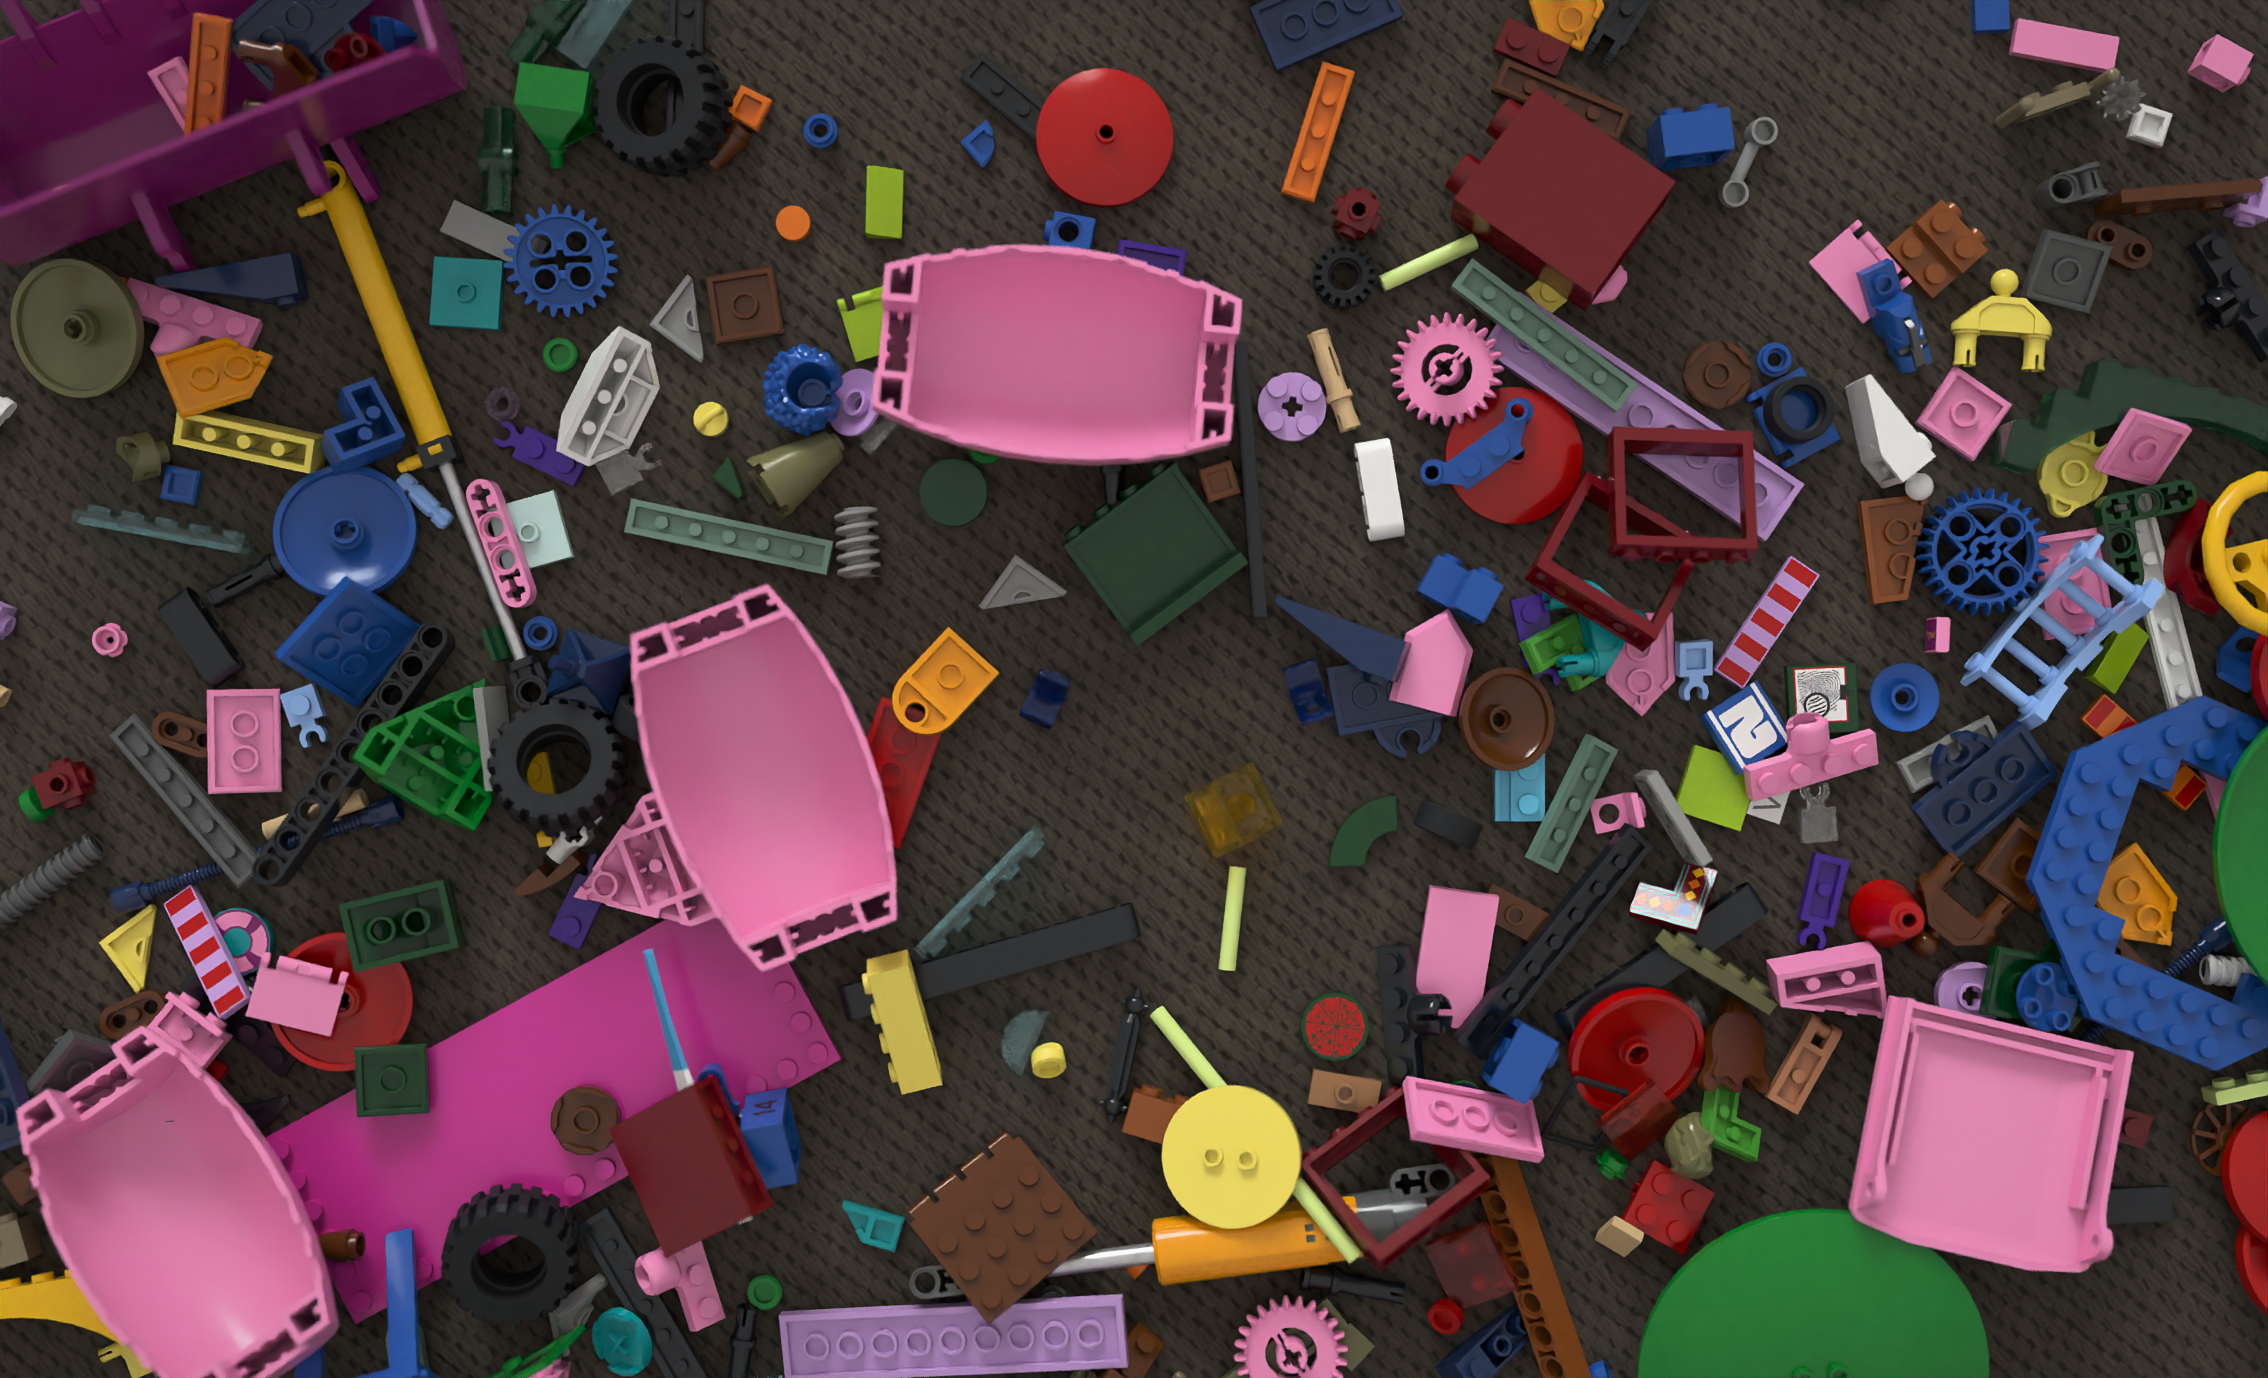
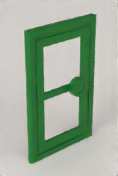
M581 1323L523 1357L518 1354L505 1362L501 1369L485 1378H530L550 1367L586 1328ZM545 1354L535 1364L511 1376L518 1368Z

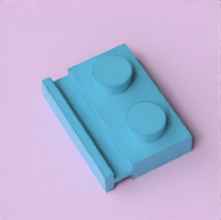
M1545 753L1535 763L1520 770L1501 771L1493 769V821H1543L1545 817Z

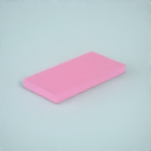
M1429 885L1415 972L1416 986L1422 994H1443L1449 999L1452 1009H1438V1015H1453L1451 1028H1459L1483 999L1499 896Z
M1407 1076L1403 1081L1402 1085L1411 1140L1540 1163L1543 1159L1544 1151L1533 1100L1529 1099L1525 1105L1508 1095L1410 1076Z

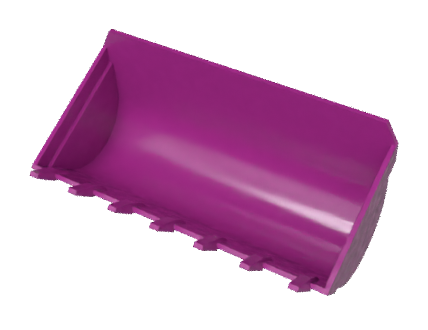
M0 0V5L17 34L0 41V260L14 266H23L140 219L155 250L161 257L168 259L177 273L197 270L192 253L167 208L295 157L311 191L316 197H320L332 192V185L319 149L327 144L332 146L364 201L369 204L381 199L382 195L376 179L353 134L466 90L468 86L463 59L440 1L374 0L351 21L356 32L371 37L370 16H386L407 24L417 33L418 38L405 49L395 51V53L277 100L274 97V90L270 91L244 62L238 60V56L231 50L225 120L184 136L182 128L147 72L178 56L183 58L189 68L194 13L198 12L232 19L234 22L258 0H78L82 9L39 25L19 0ZM247 97L268 102L242 113L243 104Z

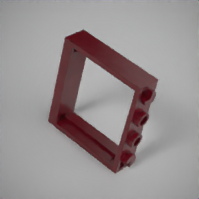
M1613 426L1606 440L1609 557L1628 558V561H1637L1641 558H1655L1657 562L1662 563L1673 562L1676 559H1690V562L1695 564L1721 560L1729 565H1734L1736 561H1750L1758 550L1753 431ZM1625 453L1738 457L1741 539L1627 535Z
M1587 471L1577 482L1575 489L1565 502L1524 580L1643 652L1658 638L1695 563L1690 562V559H1682L1651 621L1551 561L1584 499L1608 513V484L1603 478ZM1626 494V524L1638 532L1648 536L1695 537L1692 532L1681 529L1668 521L1661 513L1650 510L1637 502L1633 496Z

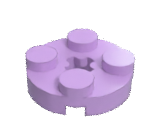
M1295 372L1283 373L1272 378L1261 391L1257 404L1258 417L1264 428L1274 438L1285 442L1302 441L1313 435L1323 423L1326 415V399L1320 384L1313 381L1310 377ZM1290 398H1295L1296 404L1302 406V410L1296 411L1294 417L1288 416V411L1282 409V404L1288 403Z
M1961 961L1942 970L1934 987L1935 1006L1995 1020L1997 1018L1995 1016L1979 1013L1987 966L1975 961ZM1968 987H1971L1972 991L1978 992V998L1972 999V1005H1967V1001L1962 999V995Z

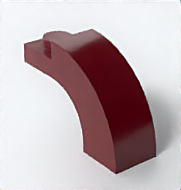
M2198 497L2195 505L2185 510L2170 535L2164 555L2163 576L2166 588L2181 595L2182 600L2192 610L2199 609L2213 616L2223 607L2217 602L2204 573L2201 542L2208 514L2213 504ZM2230 523L2225 540L2234 533Z

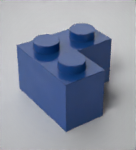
M374 377L341 388L336 405L346 423L325 430L320 445L336 476L401 452L406 437Z
M1445 553L1443 557L1440 555L1434 556L1414 593L1444 609L1449 608L1451 613L1473 625L1484 623L1504 585L1497 582L1499 576L1483 567H1480L1479 570L1471 569L1468 571L1461 567L1463 561L1448 553Z

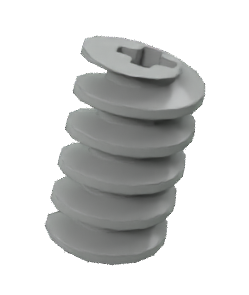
M850 507L842 509L844 511L836 514L834 519L845 525L835 529V534L845 537V539L837 542L836 548L844 550L846 553L837 556L836 559L837 562L845 564L847 567L839 569L837 575L849 579L880 577L871 573V570L881 566V562L871 560L870 557L880 552L879 548L870 546V542L879 539V535L869 532L870 528L879 525V521L868 518L869 514L878 511V507Z

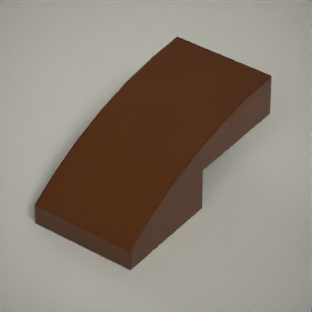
M580 849L570 854L555 870L546 863L536 868L513 892L519 897L550 887L581 868L588 861L589 857Z

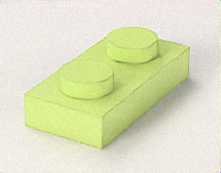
M2268 1070L2248 1071L2245 1073L2246 1078L2234 1080V1077L2215 1078L2212 1080V1085L2201 1087L2203 1100L2220 1106L2268 1095Z

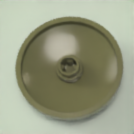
M55 259L37 266L28 273L15 293L10 316L12 338L23 364L41 384L64 396L88 398L112 392L122 386L132 376L140 362L144 347L143 318L134 295L123 280L113 271L88 259Z

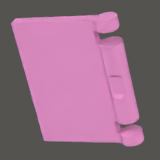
M1858 219L1808 263L1855 317L1864 324L1870 317L1856 273L1886 258L1894 261L1897 274L1902 268L1869 231L1857 240L1852 233L1863 225ZM1909 276L1900 281L1902 290L1912 282Z
M264 952L246 1016L330 1037L349 973L342 971L338 984L330 983L333 973L332 968L280 956L276 969L268 967L272 953Z

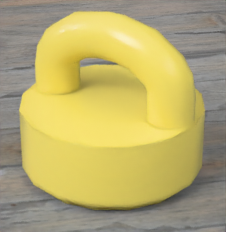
M703 403L694 413V425L705 436L717 437L728 428L729 415L726 409L718 403Z
M1054 1042L1044 1043L1033 1050L1031 1064L1033 1073L1036 1076L1053 1078L1065 1071V1055L1060 1044Z

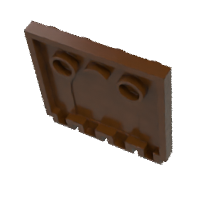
M1006 1131L986 1145V1148L993 1156L991 1159H988L980 1150L959 1167L962 1174L966 1177L965 1180L961 1181L953 1172L932 1189V1192L939 1200L934 1204L925 1195L907 1210L914 1219L910 1224L912 1230L988 1325L994 1322L1098 1234L1019 1136L1013 1140Z

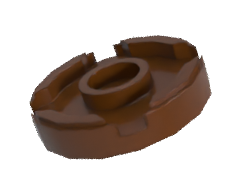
M1726 341L1706 342L1692 351L1684 363L1682 373L1684 388L1691 399L1704 408L1718 410L1731 407L1744 398L1749 390L1752 380V368L1750 360L1743 350L1733 343Z
M580 1085L568 1090L556 1101L551 1112V1130L553 1135L556 1136L560 1142L559 1144L565 1150L576 1155H593L606 1149L614 1141L609 1128L621 1122V1110L617 1100L607 1090L595 1085Z

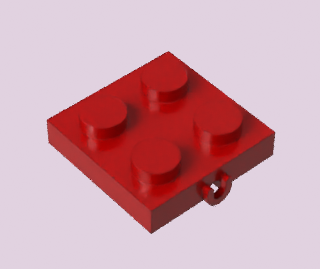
M1651 1159L1639 1183L1635 1182L1630 1190L1632 1197L1620 1219L1684 1255L1695 1232L1699 1230L1698 1226L1700 1222H1703V1216L1715 1193L1690 1179L1679 1177L1669 1167Z

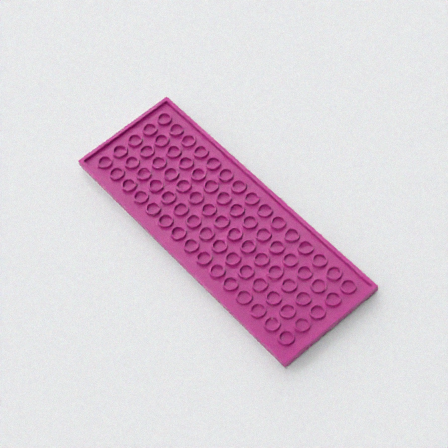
M717 917L692 927L666 919L429 1048V1113L357 1117L356 1089L266 1137V1140L280 1158L299 1192L316 1234L320 1235L354 1228L357 1232H363L365 1236V1253L360 1261L347 1264L325 1259L329 1276L355 1324L387 1308L386 1234L406 1228H411L414 1231L418 1291L442 1277L440 1269L442 1264L441 1256L451 1220L456 1218L457 1210L464 1203L470 1204L472 1196L480 1191H484L487 1195L493 1186L503 1185V1189H509L512 1183L522 1184V1189L531 1190L532 1186L542 1188V1194L547 1197L550 1193L560 1199V1207L565 1205L570 1208L629 1175L614 1141L606 1149L593 1155H576L565 1150L551 1130V1112L556 1101L562 1095L580 1085H595L607 1090L617 1100L621 1110V1122L678 1092L643 951L653 949L672 1023L694 1083L697 1082L699 1072L707 1064H720L724 1069L733 1098L740 1101L736 1116L739 1115V1110L744 1109L746 1095L786 1087L788 1089L841 1060L842 1056L791 962L788 961L761 972L731 938V934ZM502 1235L492 1238L479 1247V1252L482 1256L517 1236Z

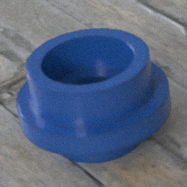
M820 113L812 115L807 119L804 124L803 133L806 141L811 146L824 149L830 147L836 141L838 127L832 117ZM819 126L827 128V134L824 137H817L815 135V130Z
M1776 342L1763 346L1756 357L1758 369L1768 377H1779L1785 374L1792 363L1791 353L1788 348ZM1770 354L1778 357L1779 363L1777 366H1771L1768 363V356Z
M544 616L530 619L523 629V637L526 644L532 649L539 651L553 647L559 635L555 622ZM540 627H544L547 631V636L543 640H539L536 637V631Z

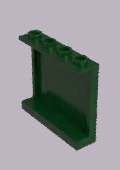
M1162 460L1147 472L1150 477L1140 484L1134 481L1126 486L1119 493L1122 498L1112 505L1106 502L1092 513L1094 519L1084 526L1081 523L1074 525L1064 534L1066 540L1061 543L1137 646L1248 564L1246 558L1235 548L1182 475L1177 463L1173 461L1166 464Z

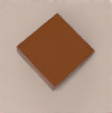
M1231 460L1198 470L1207 503L1241 494Z

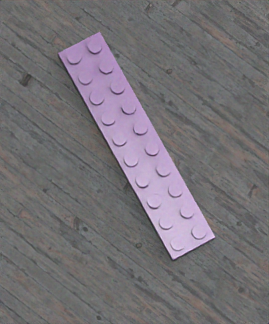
M1521 292L1518 293L1638 384L1620 409L1613 413L1498 324L1495 325L1485 340H1497L1491 352H1501L1502 357L1495 362L1541 393L1553 398L1563 408L1606 437L1609 436L1613 426L1724 430ZM1754 450L1757 538L1764 542L1773 532L1804 486V483ZM1633 454L1740 526L1738 457Z
M1123 1294L1020 1299L990 1325L986 1323L970 1302L782 1311L779 1315L785 1378H911L1128 1368L1129 1365Z

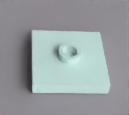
M552 490L507 503L530 570L574 557L556 491ZM497 507L489 508L488 512L497 511ZM493 518L491 525L495 537H498L503 532V523L499 518ZM505 550L500 557L504 569L508 570L514 565L515 556L510 550Z

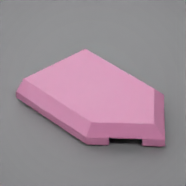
M1448 608L1405 634L1404 641L1412 644L1398 683L1393 682L1388 700L1456 717L1473 649Z
M1670 612L1658 638L1643 652L1625 642L1615 662L1605 674L1606 684L1640 716H1643L1662 693L1675 682L1673 612ZM1645 613L1648 620L1651 621L1654 613Z

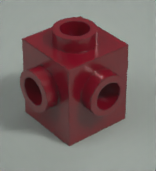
M1350 188L1346 197L1339 194L1331 214L1335 215L1336 218L1332 227L1338 229L1337 233L1344 238L1356 241V239L1363 241L1367 232L1374 234L1383 215L1377 211L1381 202L1375 200L1376 195L1364 188H1358L1357 191ZM1355 207L1365 213L1362 216H1356L1352 212V208Z
M63 758L48 764L50 770L31 777L43 809H54L63 806L65 810L77 808L87 803L86 797L97 793L94 786L96 783L95 775L92 769L86 765L85 761L71 762L70 758Z

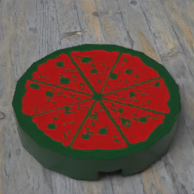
M1332 991L1310 1000L1302 1012L1300 1029L1302 1039L1311 1052L1322 1059L1339 1061L1348 1059L1360 1051L1367 1041L1369 1022L1367 1013L1359 1001L1349 994Z

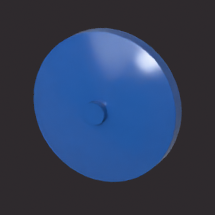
M331 466L308 474L286 493L278 506L273 522V543L281 565L298 585L308 592L323 598L346 575L374 594L383 591L405 572L414 556L418 542L416 515L404 491L388 476L365 466L338 476L335 475Z

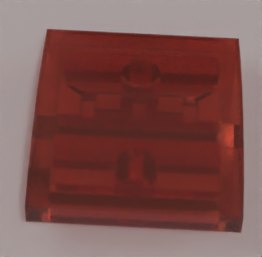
M1650 1078L1597 1119L1596 1122L1622 1154L1631 1162L1667 1134L1670 1127L1682 1116Z
M1486 1220L1426 1242V1251L1448 1298L1455 1302L1462 1310L1518 1290L1519 1281L1502 1256L1503 1245Z

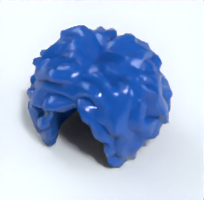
M799 344L797 347L793 346L788 352L778 351L777 356L773 358L774 362L768 364V370L764 373L766 380L762 382L764 390L763 403L766 405L765 413L778 426L785 427L788 432L795 430L799 434L810 436L812 431L822 430L827 422L837 419L836 412L840 409L841 399L835 392L843 385L841 370L838 363L833 360L828 352L821 353L816 347L810 348L805 344Z

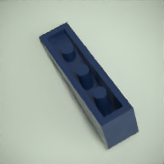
M291 252L155 278L156 285L171 291L277 305L278 308L296 307L299 305L298 300L309 299L302 258Z
M1276 597V604L1359 670L1368 672L1367 680L1384 686L1387 685L1388 680L1398 683L1412 643L1283 597Z

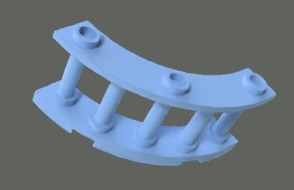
M2097 534L2087 542L2080 540L2068 553V557L2039 583L2037 588L2029 593L2030 596L2027 599L2018 597L2016 599L2018 606L2013 607L2014 610L1980 652L1974 653L1964 665L1967 671L1960 683L1967 686L1980 677L1984 678L2019 707L2018 711L2021 714L2017 721L2022 722L2028 731L2047 721L2052 710L2068 689L2063 683L2075 668L2083 671L2103 650L2100 642L2113 630L2120 634L2139 618L2150 612L2165 587L2155 578H2152L2142 586L2139 584L2133 585L2095 555L2104 539L2100 534ZM2086 565L2121 593L2123 600L2113 608L2109 606L2103 607L2068 578ZM2057 588L2095 618L2094 622L2096 624L2083 637L2072 634L2039 607ZM2028 617L2066 646L2065 651H2067V654L2056 667L2045 664L2012 637ZM2003 648L2039 676V681L2042 685L2034 695L2027 696L1991 667Z

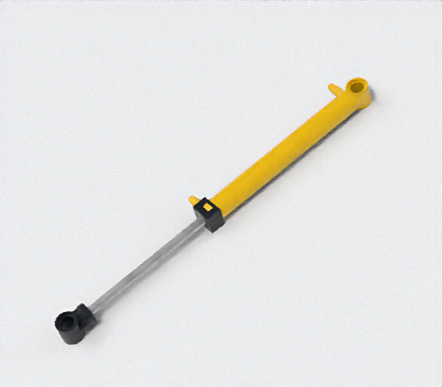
M324 161L329 179L339 174V183L332 188V192L298 207L297 213L299 217L304 218L327 210L419 444L416 447L418 454L399 462L397 469L400 473L413 471L421 467L432 473L441 472L514 658L513 662L505 666L513 685L514 699L522 708L531 709L530 703H533V701L530 700L527 692L530 685L536 683L541 688V696L538 700H540L542 705L549 704V699L554 698L546 695L550 680L547 678L539 655L527 656L509 607L500 595L471 510L453 465L465 461L457 438L452 436L357 194L356 186L343 166L335 161Z

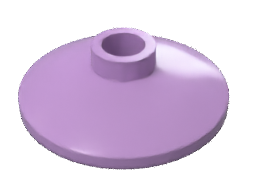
M853 369L842 376L843 385L835 392L841 399L840 409L836 412L837 419L830 421L832 427L838 433L850 437L858 436L866 432L876 421L879 413L874 412L872 409L874 373L865 369Z

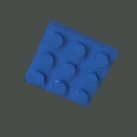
M346 575L281 645L275 654L283 663L357 708L386 676L421 625Z

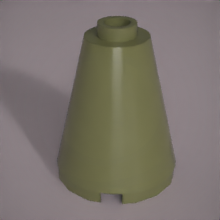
M821 431L752 456L745 461V465L754 467L749 472L752 480L769 505L774 500L781 508L776 513L784 519L843 460L841 452L845 448L835 433L829 435L826 431Z

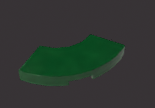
M1396 795L1371 800L1358 807L1347 817L1333 839L1329 856L1330 867L1365 865L1366 852L1373 841L1384 833L1397 830Z

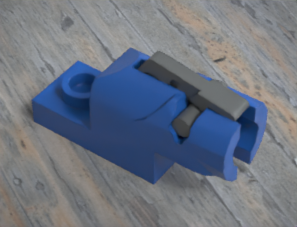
M1886 258L1857 272L1856 275L1873 330L1877 336L1884 338L1889 356L1895 363L1897 371L1910 373L1916 371V368L1923 364L1928 365L1931 363L1932 356L1913 298L1902 291L1894 261Z

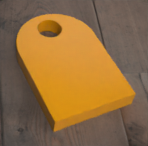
M948 627L898 680L892 696L895 715L902 726L912 733L923 736L940 734L949 729L999 676V672ZM913 704L921 705L925 709V717L920 722H910L905 716L909 706Z

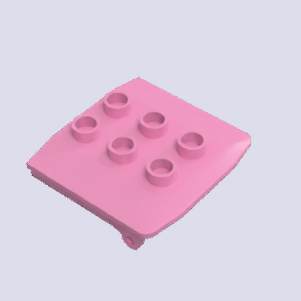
M1888 996L1849 1201L1850 1214L1856 1221L1908 1243L2026 1270L2082 1272L2087 1270L2092 1263L2105 1260L2110 1255L2113 1247L2112 1232L2107 1229L2106 1210L2134 1052L2113 1049L1920 1003L1911 998Z

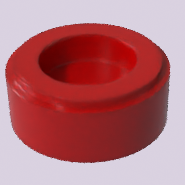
M1441 1298L1436 1300L1429 1309L1428 1320L1431 1326L1438 1332L1452 1335L1463 1324L1464 1314L1455 1302Z

